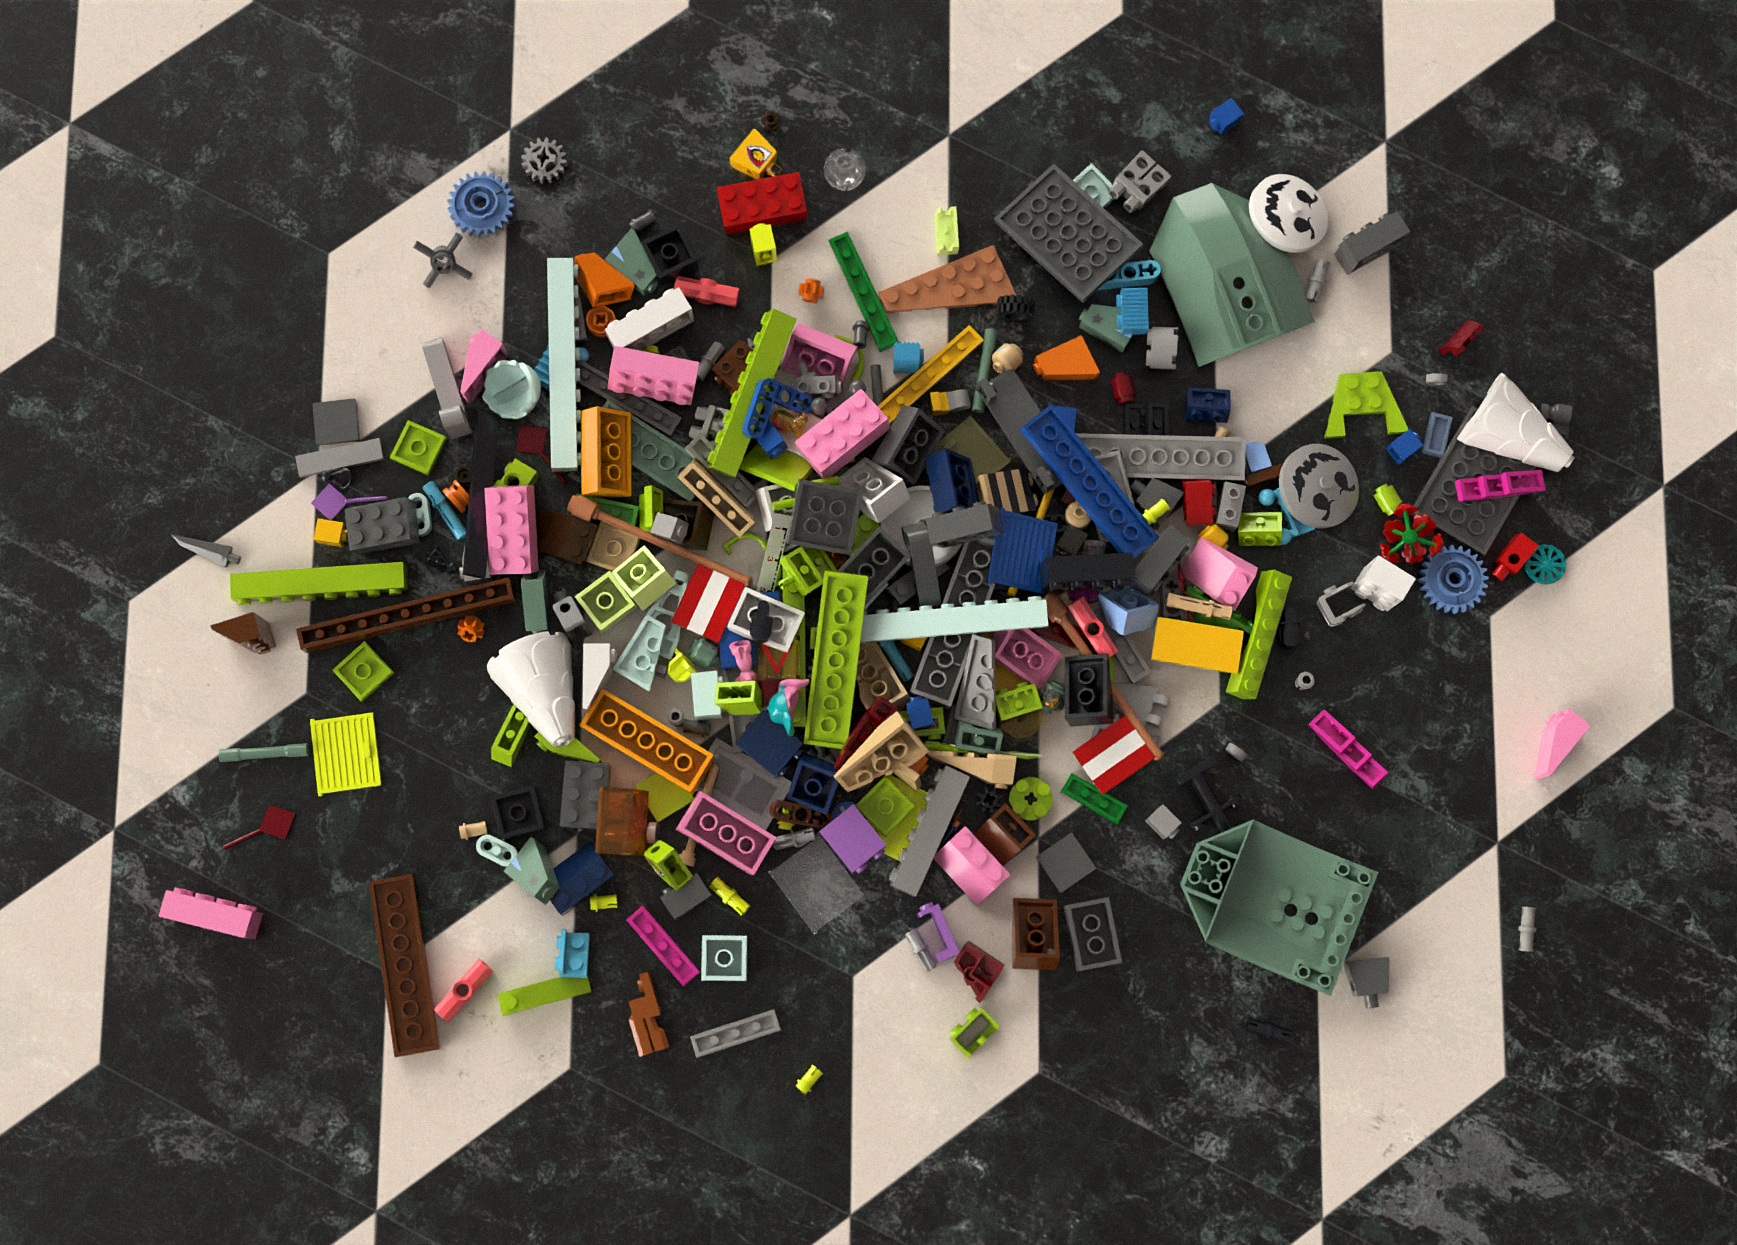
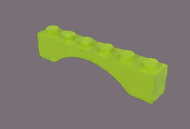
M1277 570L1261 572L1256 588V614L1252 632L1240 658L1238 673H1231L1226 693L1241 699L1257 698L1292 580L1291 576Z

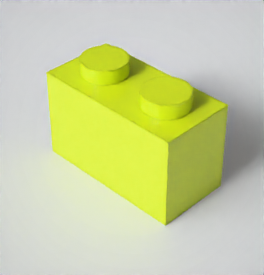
M763 223L755 225L750 229V236L756 265L777 262L776 246L771 225Z

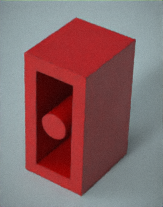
M1209 479L1182 480L1184 523L1187 526L1213 524V518H1216V507L1212 505V497H1215L1214 484H1211Z

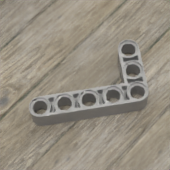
M440 337L421 343L442 409L439 411V415L444 429L452 440L472 434V428L443 338Z

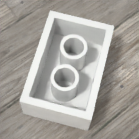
M1378 555L1363 568L1351 589L1361 599L1367 598L1372 601L1373 606L1377 609L1389 611L1404 599L1416 578Z

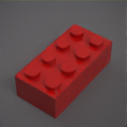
M799 172L717 187L725 235L750 231L755 225L762 223L770 224L772 227L807 220V209Z

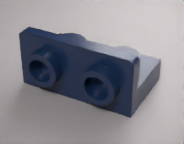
M1188 387L1186 420L1216 423L1228 422L1231 411L1230 390Z

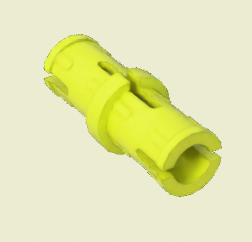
M719 877L711 883L712 885L709 888L723 899L722 902L728 903L741 916L748 911L751 905L744 901L734 888L728 887Z

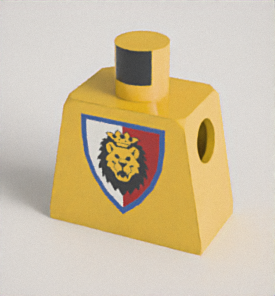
M756 129L751 131L730 157V165L733 168L757 180L762 179L766 173L775 177L779 176L782 172V168L775 164L778 159L777 151Z

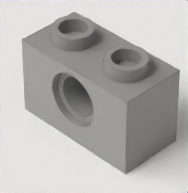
M1230 482L1223 483L1220 489L1214 524L1219 525L1223 530L1232 532L1238 528L1246 486Z

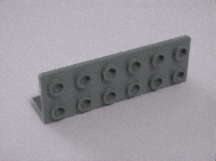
M1014 369L1008 370L990 381L986 377L978 381L977 392L1042 493L1046 494L1062 485L1063 483L1019 430L1023 425L1041 413Z

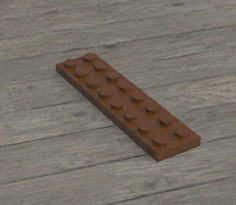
M414 874L369 881L394 1057L439 1050L440 1045Z

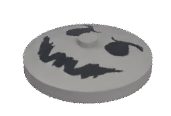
M1309 444L1291 453L1283 463L1279 475V490L1284 505L1295 519L1309 527L1324 529L1342 523L1353 513L1359 497V482L1353 466L1341 452L1324 444Z

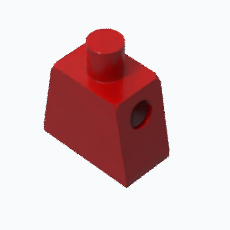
M1522 532L1514 535L1494 561L1498 567L1492 575L1498 580L1503 581L1508 574H1516L1539 545ZM1510 556L1513 558L1512 564L1509 562Z

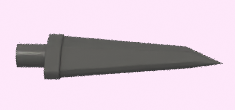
M172 535L180 546L221 566L227 567L229 562L239 564L241 561V556L232 554V546Z

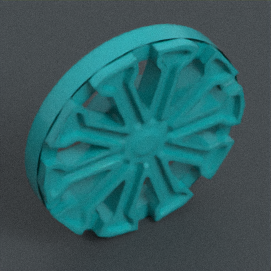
M1539 545L1525 562V570L1528 576L1536 583L1543 585L1558 581L1562 578L1566 569L1564 555L1552 545ZM1555 552L1556 556L1551 558L1552 553ZM1530 557H1533L1537 561H1531ZM1560 559L1561 563H1557L1554 561ZM1530 566H1536V569L1530 570ZM1554 567H1559V568H1561V571L1559 572V571H1558L1556 568H1554ZM1540 572L1539 577H1535V574ZM1545 574L1547 575V581L1544 580Z

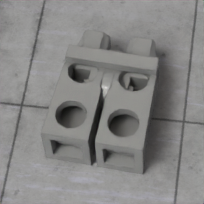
M1143 150L1116 177L1109 191V195L1113 199L1117 200L1121 195L1127 199L1123 206L1129 213L1136 209L1140 211L1145 204L1168 184L1172 177L1158 164L1153 168L1156 162ZM1140 159L1145 160L1147 162V165L1143 163ZM1156 173L1161 174L1163 179L1160 178Z
M709 405V408L697 407L695 419L704 421L702 428L692 425L689 437L694 439L701 433L716 447L715 438L719 430L722 431L725 423L722 421L727 409Z

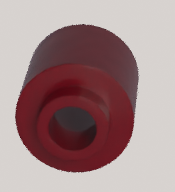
M1126 372L1114 375L1111 384L1115 400L1118 401V404L1124 405L1125 403L1135 402L1134 397L1136 393L1132 376L1127 375Z

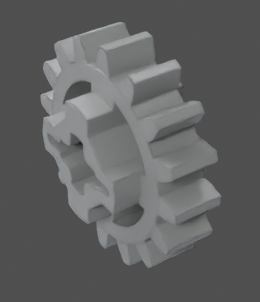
M547 137L544 142L537 138V144L529 142L531 148H524L527 155H521L522 161H524L522 167L526 169V175H532L534 182L539 178L541 184L544 183L545 179L552 183L553 177L558 180V173H565L562 166H567V161L564 160L567 158L566 152H563V146H557L556 140L549 143ZM550 150L554 151L558 157L551 154ZM531 164H532L534 167H538V171H536V170L531 166Z

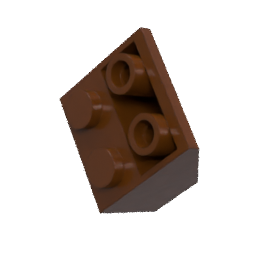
M1006 803L973 834L1002 866L1010 861L1036 836Z

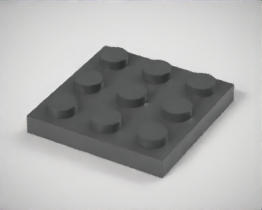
M798 479L786 543L851 555L863 491Z

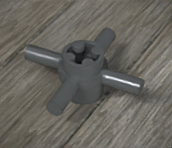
M455 233L448 246L440 245L434 250L419 241L415 242L413 248L430 257V264L433 268L423 282L424 286L430 288L439 273L447 274L451 270L467 280L471 278L473 273L456 264L453 253L463 238L461 234ZM444 257L448 258L446 263H442L441 261H439L443 260Z

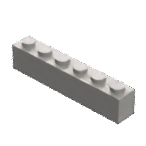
M948 766L938 769L934 777L936 784L926 794L925 800L927 804L917 814L916 820L918 824L915 829L911 828L907 836V840H909L906 849L902 848L898 856L900 863L897 869L893 868L889 876V880H891L889 886L913 897L917 896L970 776Z

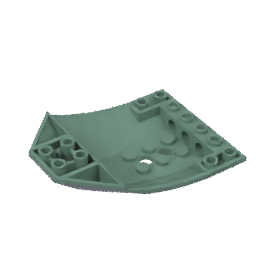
M1213 183L1172 198L1149 252L1154 261L1160 265V274L1176 307L1198 367L1315 322L1288 252L1272 246L1257 232L1250 217L1249 200ZM1236 277L1244 280L1245 285L1242 289L1234 287L1233 281ZM1244 297L1251 299V308L1246 309L1242 306V299Z
M1253 819L1196 843L1180 885L1206 943L1331 996L1378 872L1314 847ZM1286 905H1295L1297 914L1292 917L1287 916L1284 912ZM1306 914H1316L1318 918L1317 923L1309 925L1305 921Z

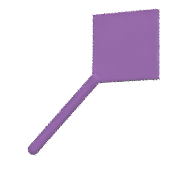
M329 483L311 504L332 521L347 503L383 501L388 498L387 496L347 499Z

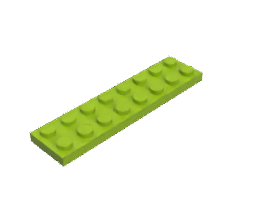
M824 571L804 744L842 749L849 737L869 578L867 575Z

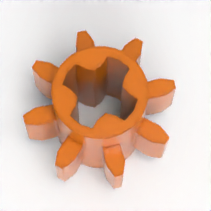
M808 278L805 279V284H799L798 293L799 296H802V301L818 303V298L823 299L825 289L824 286H820L821 281Z
M466 616L465 621H459L457 626L459 631L457 634L461 635V638L466 642H476L477 637H483L485 631L483 630L484 623H481V620L476 616Z

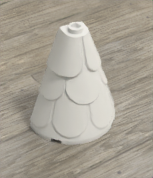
M1500 373L1487 392L1486 398L1457 438L1464 444L1555 472H1559L1564 466L1567 468L1575 458L1572 456L1574 451L1552 423H1548L1534 404L1503 373Z
M548 631L520 638L500 649V655L496 659L491 657L487 664L490 678L511 699V702L528 718L529 723L553 747H563L570 744L575 739V702L573 700L572 649L567 635L562 632H556L555 635H550Z

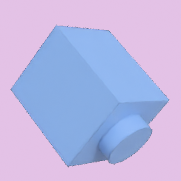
M1254 441L1246 444L1245 470L1247 475L1272 466L1264 442L1257 444Z

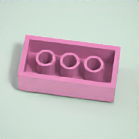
M614 346L607 389L616 393L624 392L634 394L637 397L645 396L655 398L658 401L666 400L676 402L679 405H691L699 362Z
M860 389L797 439L795 445L798 452L819 476L827 478L831 477L891 427L884 413Z
M534 485L485 488L489 574H531L539 571Z
M703 792L697 793L676 828L680 833L749 875L755 874L776 839L769 832Z
M174 888V891L166 890L159 917L242 938L256 939L263 913L256 912L257 907L238 904V907H235L236 902L219 898L215 902V897L199 893L193 896V891Z

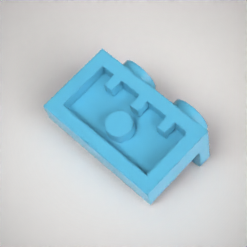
M561 929V936H557V949H560V955L555 958V970L559 971L561 978H587L589 933H567L566 929Z

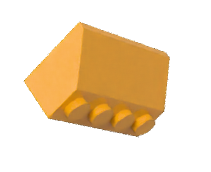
M598 406L581 411L582 495L598 498L631 496V412Z

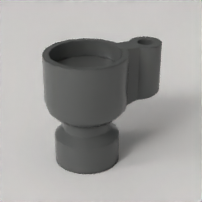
M1540 403L1538 411L1545 420H1551L1552 425L1561 436L1566 437L1572 415V405L1558 403L1550 407L1549 404Z

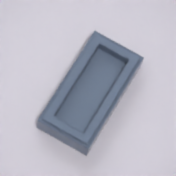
M1435 412L1430 414L1422 454L1438 458L1444 455L1453 417Z

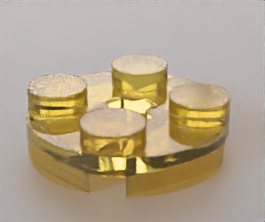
M1041 709L1024 714L1023 716L1026 717V720H1022L1021 723H1018L1016 718L1000 721V718H998L1001 729L1012 738L1024 739L1031 737L1041 725Z

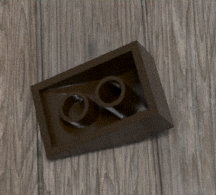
M663 499V514L679 518L689 524L682 544L670 542L683 548L707 551L715 513L703 502Z
M539 508L536 514L538 553L584 569L598 527L596 524L573 516Z

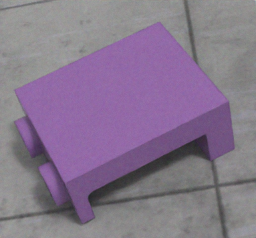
M854 804L819 831L851 873L856 871L859 874L868 867L866 863L872 857L876 860L885 853L883 848L886 847V844Z
M930 902L919 908L921 912L917 913L918 918L931 914L946 950L934 955L937 963L959 954L960 952L939 904L933 905Z

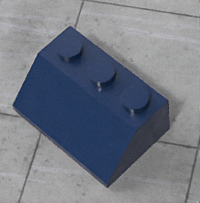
M946 448L925 458L935 513L945 512L947 514L953 512V508L964 506L967 509L973 507L974 503L979 502L971 458Z
M591 841L553 868L560 888L553 898L550 899V902L559 914L564 916L616 877Z

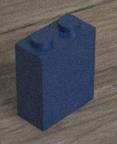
M765 710L759 714L735 742L736 746L775 779L778 775L783 777L790 768L788 764L791 760L794 759L796 761L804 752L802 749L804 744L794 735L789 737L785 727L772 722L770 715Z

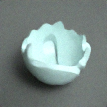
M501 360L485 372L486 378L483 383L485 392L482 398L489 405L490 410L500 414L502 418L520 419L532 411L540 397L541 382L537 373L530 366L523 362L518 363L515 360Z

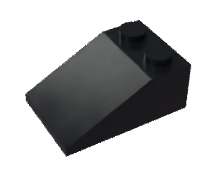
M1108 654L1065 657V720L1071 727L1113 724V695Z

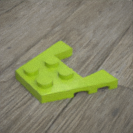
M1382 371L1340 374L1338 376L1325 439L1344 438L1346 435L1343 416L1385 413L1388 435L1404 434L1408 430Z

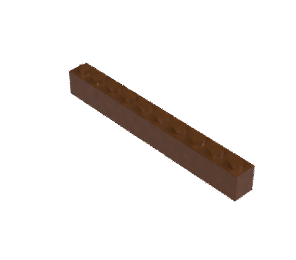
M508 577L297 628L296 631L300 650L310 653L517 603L513 582Z

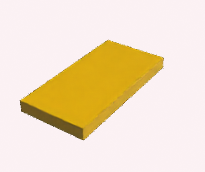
M1158 617L1151 660L1237 674L1244 631Z

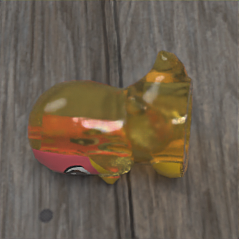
M778 410L772 417V424L776 429L784 431L785 434L793 432L798 438L801 437L808 422L806 412L794 416L786 410Z

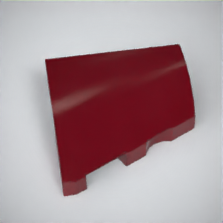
M1466 321L1438 351L1443 356L1451 351L1457 357L1484 327L1475 321Z
M968 941L963 946L953 962L958 971L963 973L964 981L967 986H971L977 996L975 999L979 1003L982 1002L1005 964L971 941Z

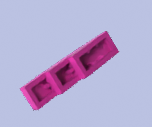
M1542 470L1505 472L1499 475H1485L1479 478L1455 481L1459 502L1502 498L1546 490Z
M1325 710L1309 723V726L1328 747L1372 789L1388 775V771L1372 758V754L1356 741V737Z

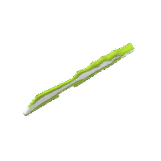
M925 741V746L928 750L989 754L956 748L955 744ZM1016 751L999 752V755L1017 756L1016 758L1022 759L1042 758L1044 756L1043 754Z

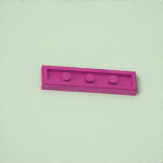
M643 905L626 919L683 987L700 973L697 967Z

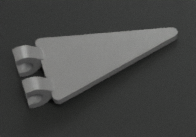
M1115 682L1116 688L1143 726L1148 723L1159 728L1162 717L1150 714L1153 703L1166 708L1170 697L1157 694V687ZM1113 699V708L1123 714Z

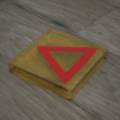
M795 635L788 653L758 643V681L800 679V636Z

